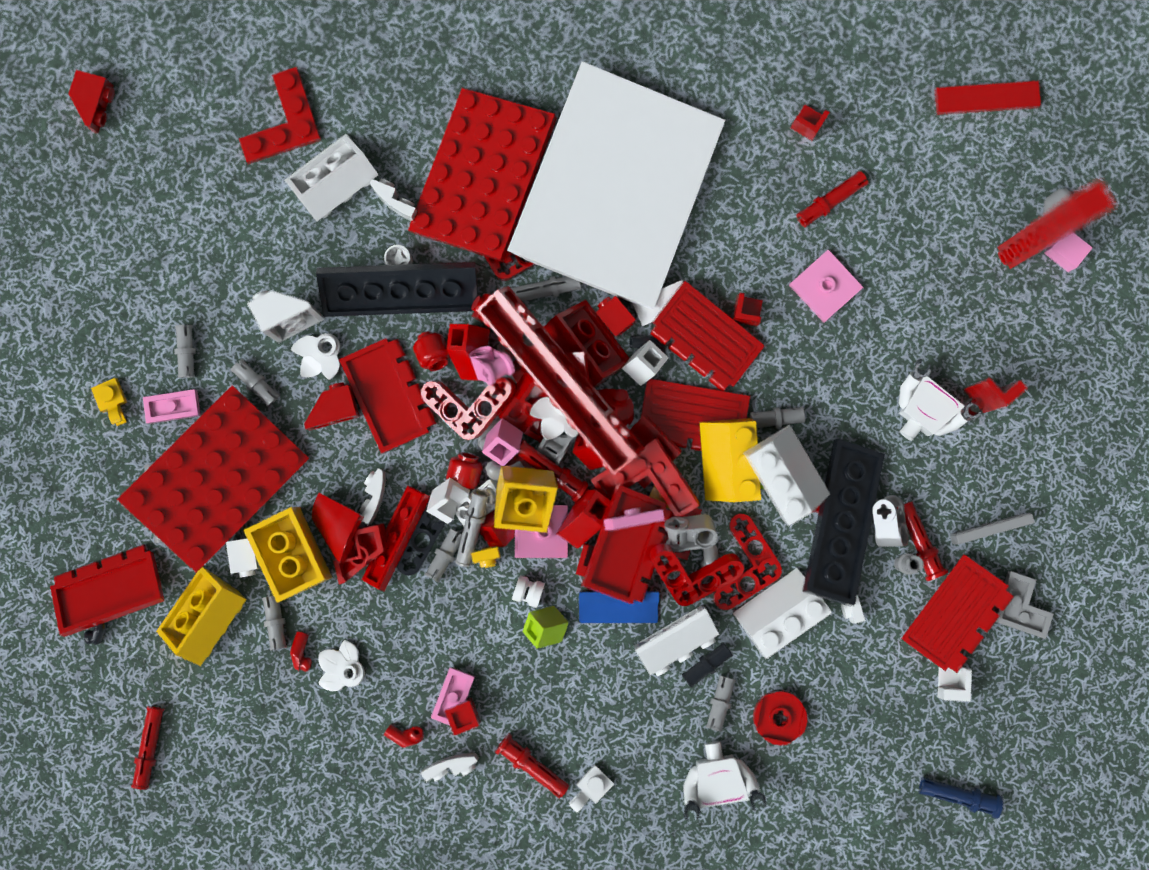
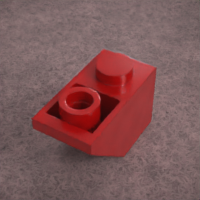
M76 70L68 94L85 126L94 133H99L100 127H104L107 120L105 112L107 104L111 103L114 98L113 85L104 77Z
M471 324L449 325L446 350L461 380L482 381L477 379L469 355L479 347L488 346L490 329Z
M585 490L583 495L573 505L557 535L575 548H580L601 529L611 501L597 490Z

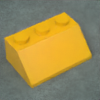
M752 418L699 422L705 500L723 502L761 500L760 481L743 453L757 445L756 421Z
M290 507L244 530L277 603L332 578L300 507Z
M202 567L195 574L156 632L176 656L201 666L205 659L210 656L220 637L225 634L236 614L241 611L246 599L237 589L205 567Z

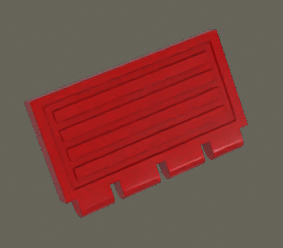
M686 281L680 284L654 318L652 323L655 327L650 332L663 345L670 338L673 339L668 349L683 361H686L692 355L693 357L688 365L703 377H706L712 371L713 373L708 381L721 391H724L728 385L731 387L735 386L765 346Z
M385 338L339 359L381 454L430 433L428 427L437 424L429 407L422 410L418 408L425 404L421 396L419 383L410 387L407 384L416 380V377L408 360L401 363L397 361L406 356L399 339L388 342V339Z
M649 379L646 383L641 418L646 414L678 447L686 448L687 439H692L691 449L701 451L699 422L746 419L750 396Z
M616 485L605 519L625 516V510L640 508L641 513L663 510L664 520L614 530H605L603 522L581 586L628 604H633L634 600L643 603L648 584L641 582V578L650 580L655 568L649 556L650 551L656 545L663 544L666 534L659 532L658 529H665V521L672 518L673 515L672 511L665 509L667 503L624 486Z
M145 544L127 550V559H125L123 552L102 559V568H100L98 561L76 569L77 577H75L73 570L54 576L55 585L50 586L59 635L66 637L164 602L154 553L147 551Z
M963 554L901 639L944 671L949 667L958 673L968 660L966 656L960 653L962 648L972 654L984 638L976 631L979 627L988 633L1000 617L992 608L995 606L999 610L1004 611L1014 596L1006 591L1009 587L1006 583Z

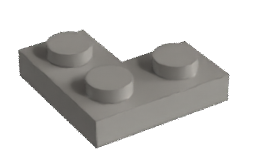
M1008 571L1004 583L1009 586L1006 591L1012 594L1014 598L1004 611L996 608L995 612L1000 615L996 623L1046 639L1054 614L1029 605L1036 580Z

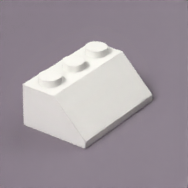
M345 134L286 178L285 181L317 222L321 218L329 216L338 205L350 200L359 189L370 185L371 179L377 177L378 173L363 152Z
M262 291L253 296V301L247 303L261 331L278 343L325 320L323 315L309 302L274 291Z
M790 425L743 452L782 520L788 526L812 513L830 495Z
M797 568L733 612V615L758 651L766 659L832 613L822 598L802 592L805 577Z
M699 606L633 647L649 674L655 673L659 676L670 669L669 664L677 659L681 663L693 656L692 650L699 646L705 649L715 643L714 637L718 636L719 633L706 608Z

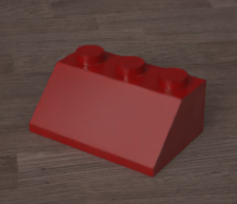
M587 300L555 315L544 326L545 330L565 353L587 352L589 378L593 379L594 388L621 370L630 359Z

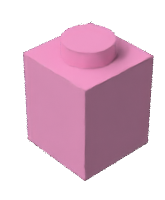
M1072 232L1048 247L1044 253L1067 272H1070L1079 266L1092 247Z
M502 418L487 433L482 453L498 464L505 466L519 452L523 432Z

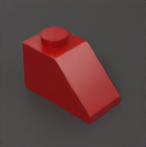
M340 382L330 385L329 390L323 391L304 423L305 429L311 431L360 417L351 386Z

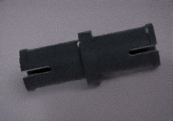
M722 642L721 645L708 655H702L698 663L681 675L689 686L693 688L695 684L708 674L713 675L717 667L734 655Z

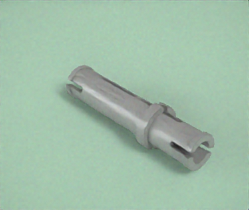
M553 276L547 281L526 284L511 289L523 302L551 295L559 297L561 293L581 290V285L579 281L567 276L556 279Z
M481 489L472 491L469 509L465 511L464 515L466 521L455 563L462 567L472 565L471 553L475 551L480 527L486 518L484 512L489 493Z

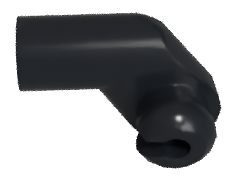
M630 336V348L639 349L650 340L666 355L664 346L654 336Z
M108 622L94 626L93 630H86L84 642L86 644L93 643L94 645L101 643Z

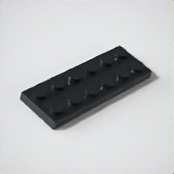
M475 262L317 268L316 271L323 317L473 311L471 310L472 304L478 297Z
M839 438L833 441L825 486L830 495L820 504L802 592L846 606H855L873 517V506L876 502L885 456L884 453Z

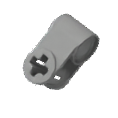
M560 435L551 440L543 438L537 451L559 466L573 437ZM547 447H549V448L553 449L554 451H556L557 454H555V453L549 451V450L547 449Z
M896 495L886 496L873 506L876 544L878 547L906 546L908 543V528L905 519L904 503Z
M706 514L672 517L665 521V529L668 531L666 544L670 545L674 552L701 548L707 549L714 546L717 542L718 536L713 519Z

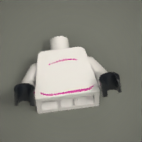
M922 359L916 361L915 371L909 374L900 387L899 405L902 409L899 414L908 420L900 430V433L910 441L920 431L926 436L933 434L941 436L956 431L970 421V418H978L983 411V408L978 412L971 411L970 407L976 403V400L970 401L965 411L962 410L965 407L963 404L928 377L931 372V364L925 370L918 368L922 363Z
M720 741L706 743L707 759L696 760V766L690 769L683 785L684 803L686 804L683 814L684 819H688V811H694L697 814L696 820H698L701 812L700 808L749 800L748 795L750 796L752 810L756 811L754 801L758 799L762 800L766 807V797L760 792L755 775L742 760L735 759L733 754L723 756Z

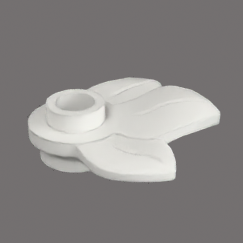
M326 333L318 338L308 335L300 338L293 344L291 350L303 357L300 369L302 377H314L322 372L330 380L337 374L340 367L337 356L340 352V342L334 335ZM326 342L332 344L330 351L323 350V345Z
M549 397L539 399L531 408L530 415L542 419L541 432L544 439H555L563 431L573 438L579 433L569 426L564 414L551 404Z
M344 640L339 651L327 649L319 653V664L322 670L326 672L319 680V685L322 688L330 691H339L345 686L355 687L363 681L365 670L359 662V651L353 643ZM349 669L353 670L352 678L348 677Z

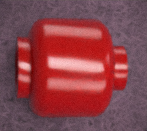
M431 331L421 333L413 345V352L420 366L430 371L441 370L448 364L450 359L446 350L447 342L444 336L440 333H432Z
M459 452L458 456L450 459L446 480L451 478L464 488H477L483 470L482 463L478 461L479 457L470 453Z

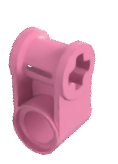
M491 346L479 347L469 355L477 379L486 382L488 385H493L496 379L504 375H512L515 372L510 357L505 352L495 350Z

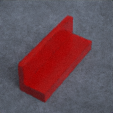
M990 378L967 386L964 391L972 400H976L975 404L980 409L983 408L982 412L986 413L1008 406L1027 387L1019 380L998 388Z

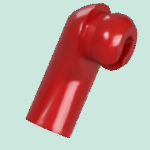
M296 632L290 655L293 666L297 671L303 670L308 672L311 668L312 660L309 657H304V649L309 635L303 632Z
M390 724L384 736L399 746L406 748L419 744L423 740L424 732L419 726L401 731Z

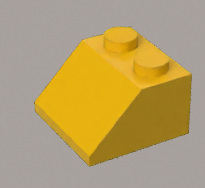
M501 465L496 487L494 527L547 533L557 492L554 472Z

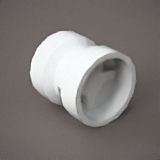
M393 245L385 252L384 261L386 265L413 264V259L404 246Z
M520 575L512 600L517 602L525 601L528 602L529 606L537 608L545 583L540 581L532 582L529 581L528 577ZM527 587H530V588H529V591H528V594H527V596H526L525 593H526Z

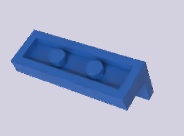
M579 591V622L657 623L659 592L646 591L643 603L634 600L633 604H628L596 591Z

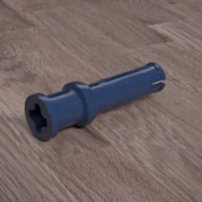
M925 777L921 778L919 794L966 806L970 812L976 813L980 811L990 814L995 819H998L1002 813L1004 802L1002 795L992 796L982 793L977 788L967 790Z

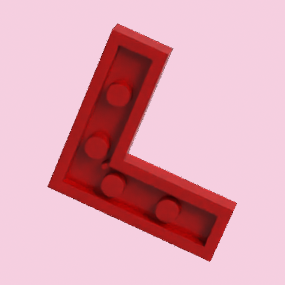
M297 67L272 75L287 123L239 138L247 164L321 141Z
M657 437L643 446L645 450L615 475L605 469L591 479L597 491L610 499L613 496L616 485L628 488L648 475L675 517H682L701 504Z

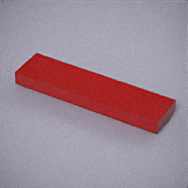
M1039 81L938 87L935 89L937 115L1033 109L1041 106Z
M407 485L385 530L386 549L369 563L361 579L362 581L378 590L385 591L430 499L429 495Z

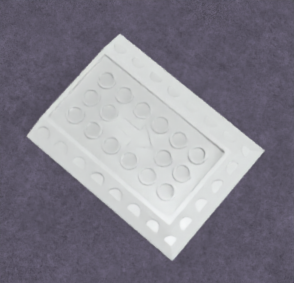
M581 62L507 251L529 262L624 300L654 309L725 120L595 66Z

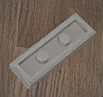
M1022 513L952 533L950 539L952 544H962L1035 523L1032 514Z

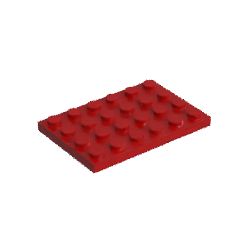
M461 88L417 204V213L414 220H411L408 231L504 262L557 120L556 115Z
M232 385L117 501L197 573L309 458Z

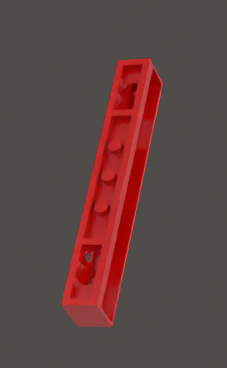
M1099 180L1072 195L998 246V256L1001 262L1012 269L1116 206L1102 181Z
M509 286L498 289L477 309L484 324L494 330L498 335L500 343L504 347L509 348L514 354L516 362L529 372L535 385L544 390L549 396L551 404L564 414L569 426L579 432L584 438L585 445L589 449L594 450L601 459L602 465L608 471L615 475L645 450L642 444ZM524 333L534 344L533 346H529L524 342ZM558 374L562 377V379L567 383L568 386H561L558 383ZM592 415L597 419V421L602 425V427H596L592 424Z

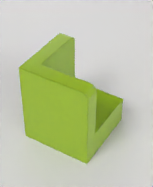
M555 606L530 611L523 633L538 649L562 642L569 622Z

